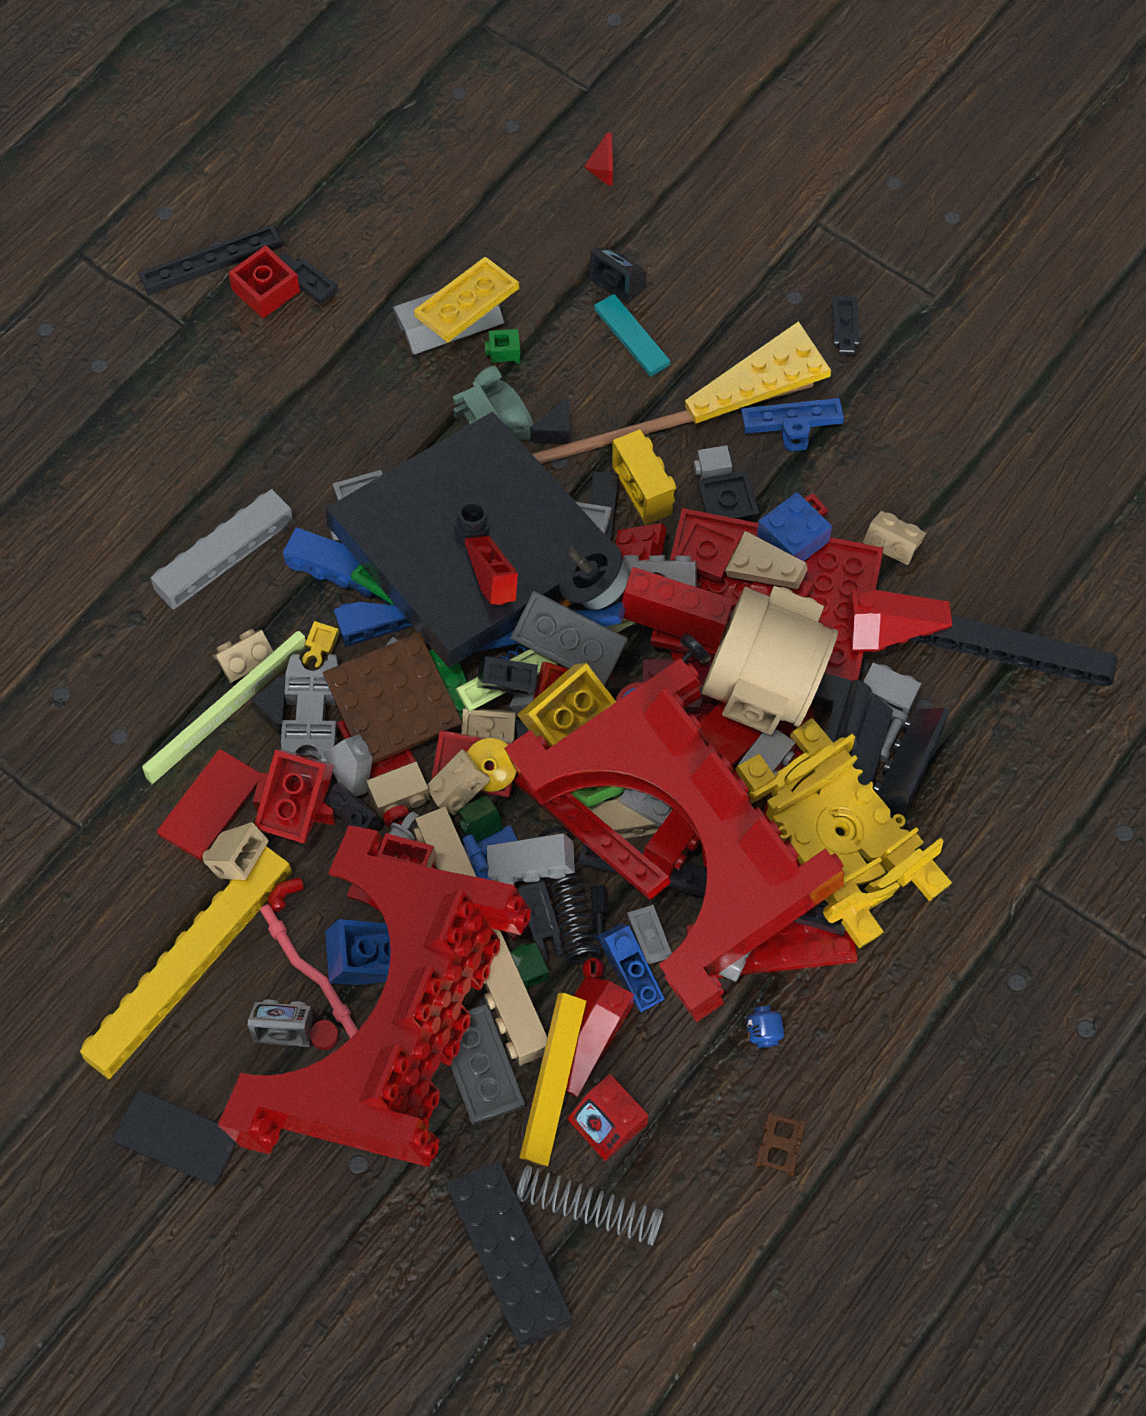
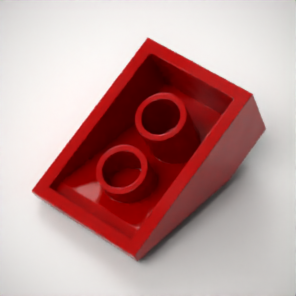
M275 750L254 825L261 831L305 843L328 791L335 765L291 751Z

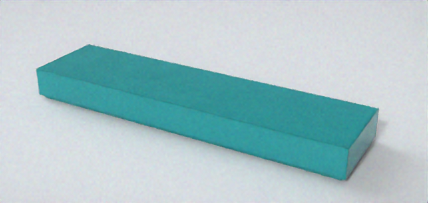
M615 294L594 305L595 312L650 377L670 366L669 358Z

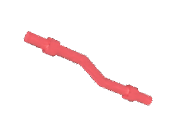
M269 904L263 906L260 911L269 925L268 930L273 939L278 940L292 966L321 987L333 1008L332 1014L338 1023L341 1022L351 1038L358 1029L350 1017L352 1013L348 1006L342 1003L332 984L329 983L328 977L300 958L286 934L287 928L283 921L278 920Z

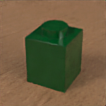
M487 796L458 809L461 818L458 821L461 832L464 836L473 835L476 843L504 829L497 808Z
M536 942L530 945L528 943L521 944L510 952L526 990L549 981V971Z

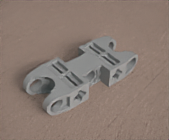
M300 654L291 655L286 670L284 695L286 704L297 705L296 720H282V750L304 756L313 755L319 760L327 762L323 753L337 745L336 721H325L326 705H336L322 673L338 666L336 654H328V661H325L324 665L315 671H310L303 667Z

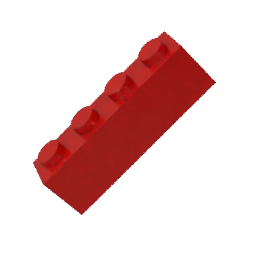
M632 567L622 599L625 607L623 619L679 637L687 633L698 643L718 649L734 599Z

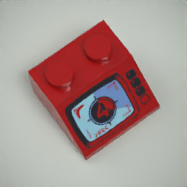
M609 1074L588 1092L567 1120L600 1157L607 1161L647 1126L648 1114L616 1079Z

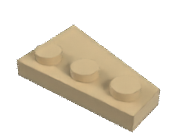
M747 531L744 532L725 569L728 577L794 589L799 588L808 570L804 561Z

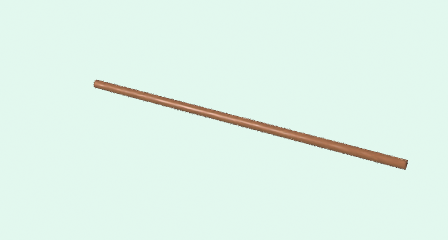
M813 383L770 397L759 402H763L766 400H770L773 398L812 388ZM685 410L536 452L532 455L540 464L611 445L613 440L639 429L643 435L692 422L693 419L688 411Z

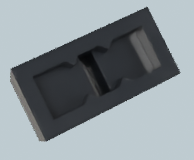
M486 656L480 661L477 688L529 696L535 691L538 665Z

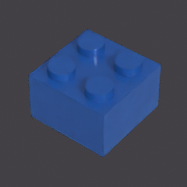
M796 492L759 520L757 537L804 561L829 542L832 525Z

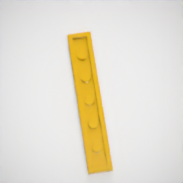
M558 993L519 1158L541 1166L549 1165L586 1004L585 1000L566 993Z

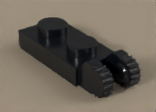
M540 881L517 888V891L531 909V917L527 925L532 942H536L543 960L547 961L548 954L542 939L551 937L553 951L556 956H564L559 937L560 930L545 882Z

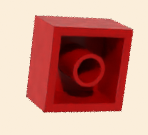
M266 245L228 272L231 289L262 319L300 292L297 274Z

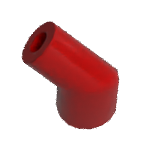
M297 877L283 881L275 886L267 901L273 911L279 912L284 909L286 903L283 899L287 894L303 890L301 878Z

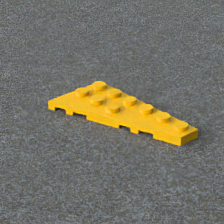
M798 321L686 399L685 408L696 424L828 378L831 375V369Z

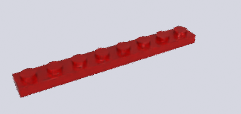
M518 774L514 778L515 784L540 805ZM567 793L541 806L649 900L671 883L667 874L571 793Z

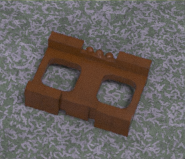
M769 1112L763 1130L765 1134L762 1146L758 1149L755 1166H766L788 1172V1175L793 1176L806 1122L784 1118ZM778 1121L794 1126L792 1138L786 1139L774 1134L775 1125ZM771 1148L787 1152L785 1165L780 1166L768 1162L767 1157Z

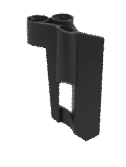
M824 673L812 701L820 704L822 709L832 711L827 736L833 743L839 738L848 737L851 734L856 737L849 754L851 757L857 756L853 767L863 771L858 777V781L862 785H867L873 782L893 710L873 695L872 689L866 683L859 680L851 681Z

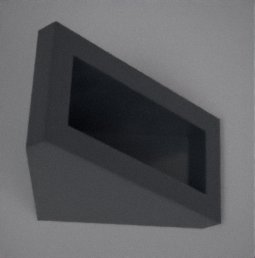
M567 398L530 427L531 442L534 444L569 443L570 401Z
M285 676L278 677L252 699L255 712L278 735L282 734V720H286Z

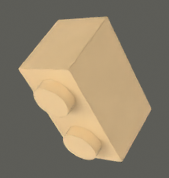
M417 762L367 780L369 795L380 818H383V814L395 806L405 805L408 808H416L430 800L427 784Z

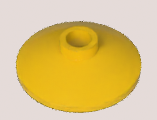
M482 739L473 744L468 750L479 770L490 777V781L481 790L490 792L501 790L507 787L516 776L517 771L504 749L508 744L500 739ZM490 760L494 763L493 770L486 769V761Z

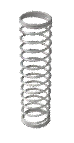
M527 1165L525 1167L516 1192V1198L519 1202H524L531 1192V1205L534 1206L542 1195L541 1207L544 1210L553 1198L552 1211L556 1213L564 1200V1217L570 1213L575 1203L574 1220L580 1218L586 1206L585 1224L591 1221L597 1209L595 1226L597 1228L602 1224L608 1212L606 1221L607 1231L612 1229L619 1215L617 1223L618 1235L623 1232L630 1218L628 1226L629 1239L633 1237L641 1221L638 1236L639 1242L644 1240L652 1224L647 1243L651 1246L654 1244L663 1217V1210L657 1208L654 1210L641 1238L647 1205L643 1206L631 1233L636 1201H634L620 1230L625 1197L622 1198L609 1227L615 1195H611L605 1212L598 1223L604 1194L602 1190L587 1220L593 1187H590L584 1204L576 1217L582 1183L579 1184L574 1199L566 1212V1204L572 1182L570 1179L555 1209L556 1196L561 1176H558L553 1191L544 1206L550 1172H548L543 1186L533 1203L540 1170L539 1168L537 1169L530 1188L525 1195L532 1173L531 1166Z

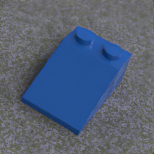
M338 919L325 931L329 983L360 985L386 982L391 955L390 937L386 923Z

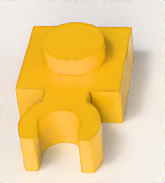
M314 621L305 646L311 650L304 654L302 663L308 666L310 660L315 658L317 659L315 668L317 670L324 665L323 654H331L340 634L339 629Z

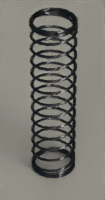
M563 826L549 828L538 836L544 837L553 832L565 831L568 832L566 836L573 841V838H571L572 833ZM574 856L575 864L578 861V858ZM574 866V868H578L575 873L565 874V878L556 881L554 884L550 882V877H548L547 881L552 885L550 893L554 895L552 898V902L556 904L554 912L558 914L557 922L561 924L559 927L560 932L563 934L561 941L566 944L564 946V952L567 953L565 957L566 962L577 965L583 964L589 958H598L601 952L596 944L584 945L596 940L597 936L593 934L583 935L591 932L594 926L591 924L581 925L589 922L592 916L580 915L587 912L590 907L579 905L585 902L587 897L585 895H577L583 892L585 887L576 885L582 881L583 877L574 875L580 871V867ZM570 878H580V880L574 883L563 885L557 884L561 881ZM554 886H555V887H566V888H564V889L558 891L557 893H554V892L552 891V888H553ZM582 888V890L575 893L559 894L568 889ZM556 896H559V897L571 896V897H568V898H566V899L560 901L559 903H556V902H555V897H556ZM573 898H585L584 900L576 903L562 904L563 902ZM558 906H573L561 913L557 911ZM587 907L586 910L581 912L564 914L575 908ZM561 915L575 916L564 921L563 923L559 921V917ZM589 917L588 920L583 922L567 923L577 918ZM563 925H565V926H576V925H580V926H577V927H574V928L568 930L567 932H563V931H562V926H563ZM592 927L584 932L569 933L579 928ZM565 935H568V936L582 935V936H579V937H576V938L570 940L569 942H565V941H564V936H565ZM594 937L586 942L572 943L581 938ZM568 945H584L572 950L571 952H568L566 950V947ZM597 952L594 955L589 956L587 958L574 960L569 959L574 955L579 956Z

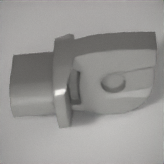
M415 812L409 813L401 825L397 823L391 824L389 834L415 841L412 833L413 829L416 828L415 818L420 816Z

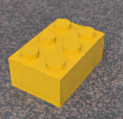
M639 429L613 440L612 468L616 474H619V480L643 523L648 525L672 515L676 485L673 478L666 475L662 459L654 454L650 438L645 437Z
M581 663L574 664L517 715L528 730H532L536 737L541 735L550 748L616 703V701L589 665Z

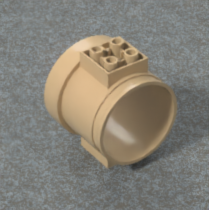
M774 586L769 596L744 587L720 642L701 694L725 703L723 716L769 735L773 734L780 720H785L799 727L820 684L838 634V630L830 629L818 622L824 606L818 604L812 598L801 597L784 587Z

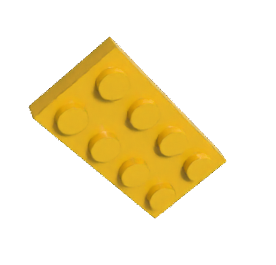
M484 257L414 309V317L448 343L519 289V282L487 257Z

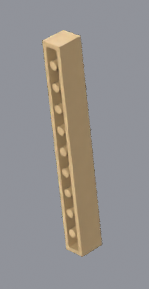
M446 807L415 818L416 828L413 829L416 840L433 845L437 855L435 869L476 877ZM492 929L500 939V950L497 956H494L490 966L489 978L484 981L488 992L484 996L489 1009H495L498 1015L495 1022L500 1034L505 1033L509 1042L506 1043V1048L510 1058H516L519 1066L543 1057L547 1036L501 931Z

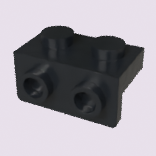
M340 782L334 784L324 802L326 805L331 807L338 816L351 826L376 831L381 829L384 820Z

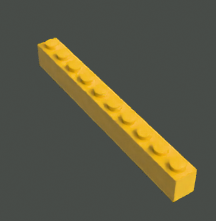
M265 846L247 878L244 880L230 879V884L226 889L219 891L213 897L212 904L208 909L201 911L195 917L191 928L187 932L183 931L177 937L174 947L159 957L156 967L150 973L147 972L141 977L138 987L132 993H128L122 998L119 1004L120 1007L113 1015L109 1014L104 1018L100 1026L101 1028L94 1036L90 1035L83 1042L82 1049L80 1050L83 1059L110 1080L267 903L268 896L275 886L280 882L286 881L291 876L290 864Z

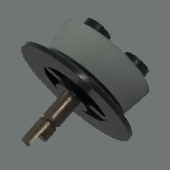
M608 540L592 542L579 551L570 546L568 553L570 560L564 567L559 582L562 596L569 602L582 603L586 608L592 610L601 609L618 602L629 578L628 568L622 563L620 548Z

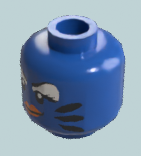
M771 1006L754 1008L755 1013L750 1014L746 1018L749 1041L756 1044L757 1048L779 1045L778 1041L784 1038L781 1013L771 1011Z

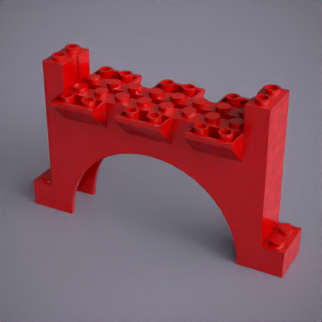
M680 658L549 748L541 735L536 737L532 730H530L504 749L513 767L541 806L567 793L581 789L607 786L622 787L648 794L664 802L683 817L693 829L705 851L707 862L706 893L702 908L690 933L682 944L668 958L661 962L659 966L666 975L664 978L697 1023L724 1004L721 996L724 991L716 975L843 887V876L845 873L842 869L844 865L835 853L830 855L826 848L801 866H798L800 862L797 859L798 854L789 842L784 844L780 836L782 833L773 820L768 822L758 807L756 809L753 808L747 785L740 777L735 779L731 771L733 768L725 756L720 758L711 744L706 746L702 739L703 734L699 729L701 725L692 713L688 715L684 709L701 697L699 690L701 683L697 678L699 674L691 663L686 665Z
M349 825L328 873L330 876L352 883L347 893L348 898L363 902L384 916L390 937L391 955L390 967L383 992L374 1010L361 1028L344 1045L324 1059L308 1067L284 1074L266 1076L240 1073L218 1126L241 1147L269 1155L273 1146L278 1142L280 1130L285 1129L429 1167L432 1159L438 1153L440 1141L431 1131H428L430 1116L433 1109L437 1107L440 1098V1091L433 1084L431 1078L434 1071L438 1069L440 1062L451 1066L454 1057L459 1053L460 1041L464 1031H467L469 1028L471 1016L462 1005L464 996L469 992L470 987L481 990L484 981L489 978L490 966L494 956H497L500 950V939L492 929L521 935L524 927L530 921L531 909L515 886L499 881L376 857L383 841L379 832Z

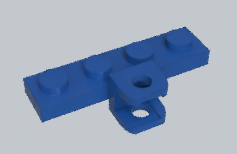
M839 398L741 408V418L745 434L782 430L781 436L787 451H799L808 448L810 427L842 424L844 420ZM793 439H798L800 443L794 444L791 441Z

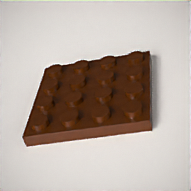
M419 633L322 672L350 736L361 735L373 757L372 764L439 736L440 730L453 731L462 727V721Z

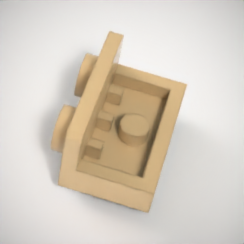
M881 511L871 522L863 543L883 547L884 554L908 565L915 550L923 542L926 532L920 530L914 524H907L897 519L891 513Z
M252 628L240 634L241 640L231 644L228 641L216 648L218 652L213 657L220 664L229 683L250 673L273 653L262 630L254 632Z
M464 707L462 734L483 738H496L512 743L515 741L517 712L476 708L468 713L466 707Z
M461 749L427 784V787L438 807H446L450 814L456 815L458 809L464 807L490 781V777L479 770L468 752Z

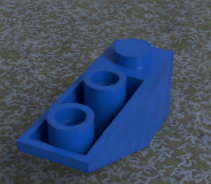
M620 923L597 936L610 964L627 991L634 994V1003L640 1012L665 1000L629 925Z

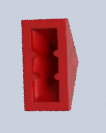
M606 133L584 166L608 186L613 185L612 133Z

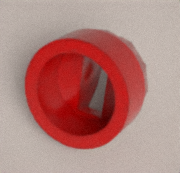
M589 958L583 963L582 974L584 978L601 979L603 977L604 965L598 958ZM591 964H596V974H591Z

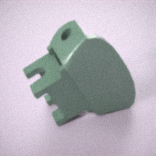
M486 367L474 379L472 388L453 396L455 405L465 402L453 409L456 419L464 416L470 425L493 411L520 441H530V427L533 425L532 418L515 390L499 379L502 375L497 367Z

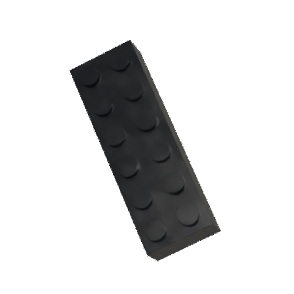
M500 1161L493 1162L447 1183L446 1187L449 1198L518 1350L572 1326V1316Z

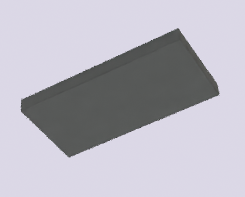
M537 591L532 592L511 636V639L569 669L574 664L587 663L604 686H606L629 639Z
M487 1003L467 1010L471 1015L470 1025L467 1031H464L460 1041L459 1053L454 1057L450 1066L472 1126L525 1107V1102Z

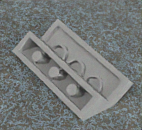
M437 292L393 307L400 330L405 332L413 355L447 343L414 317V309ZM499 305L451 341L503 324L504 320Z

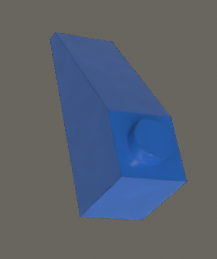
M356 602L353 604L345 603L339 608L334 609L336 624L345 647L413 627L400 610L393 605Z

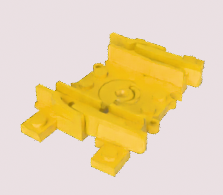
M811 718L790 735L804 754L794 759L783 769L777 771L775 775L760 753L738 765L735 770L750 790L748 794L751 797V804L769 793L772 794L773 797L767 800L768 810L766 815L770 821L773 820L779 826L781 833L784 834L780 835L783 842L787 839L790 840L789 843L798 854L797 859L801 865L825 848L830 855L835 853L844 865L842 868L845 873L843 876L844 886L825 899L829 905L824 908L823 914L830 923H835L842 918L843 921L841 923L858 948H861L883 933V930L869 910L890 898L899 889L900 885L904 887L910 881H913L929 901L951 885L952 882L932 860L940 854L944 840L942 838L938 839L923 852L920 848L915 851L916 848L924 843L917 834L919 829L916 827L911 832L901 829L906 822L904 816L896 814L893 818L890 817V809L873 790V782L867 785L859 783L858 777L863 771L853 767L857 756L851 757L849 754L856 737L851 734L847 738H839L833 743L814 719ZM836 828H842L845 834L843 836L838 835ZM862 856L870 863L867 864L862 858ZM869 883L865 888L868 893H862L858 885Z

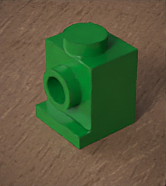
M518 329L489 331V341L484 342L485 356L491 357V363L515 361V364L520 363Z

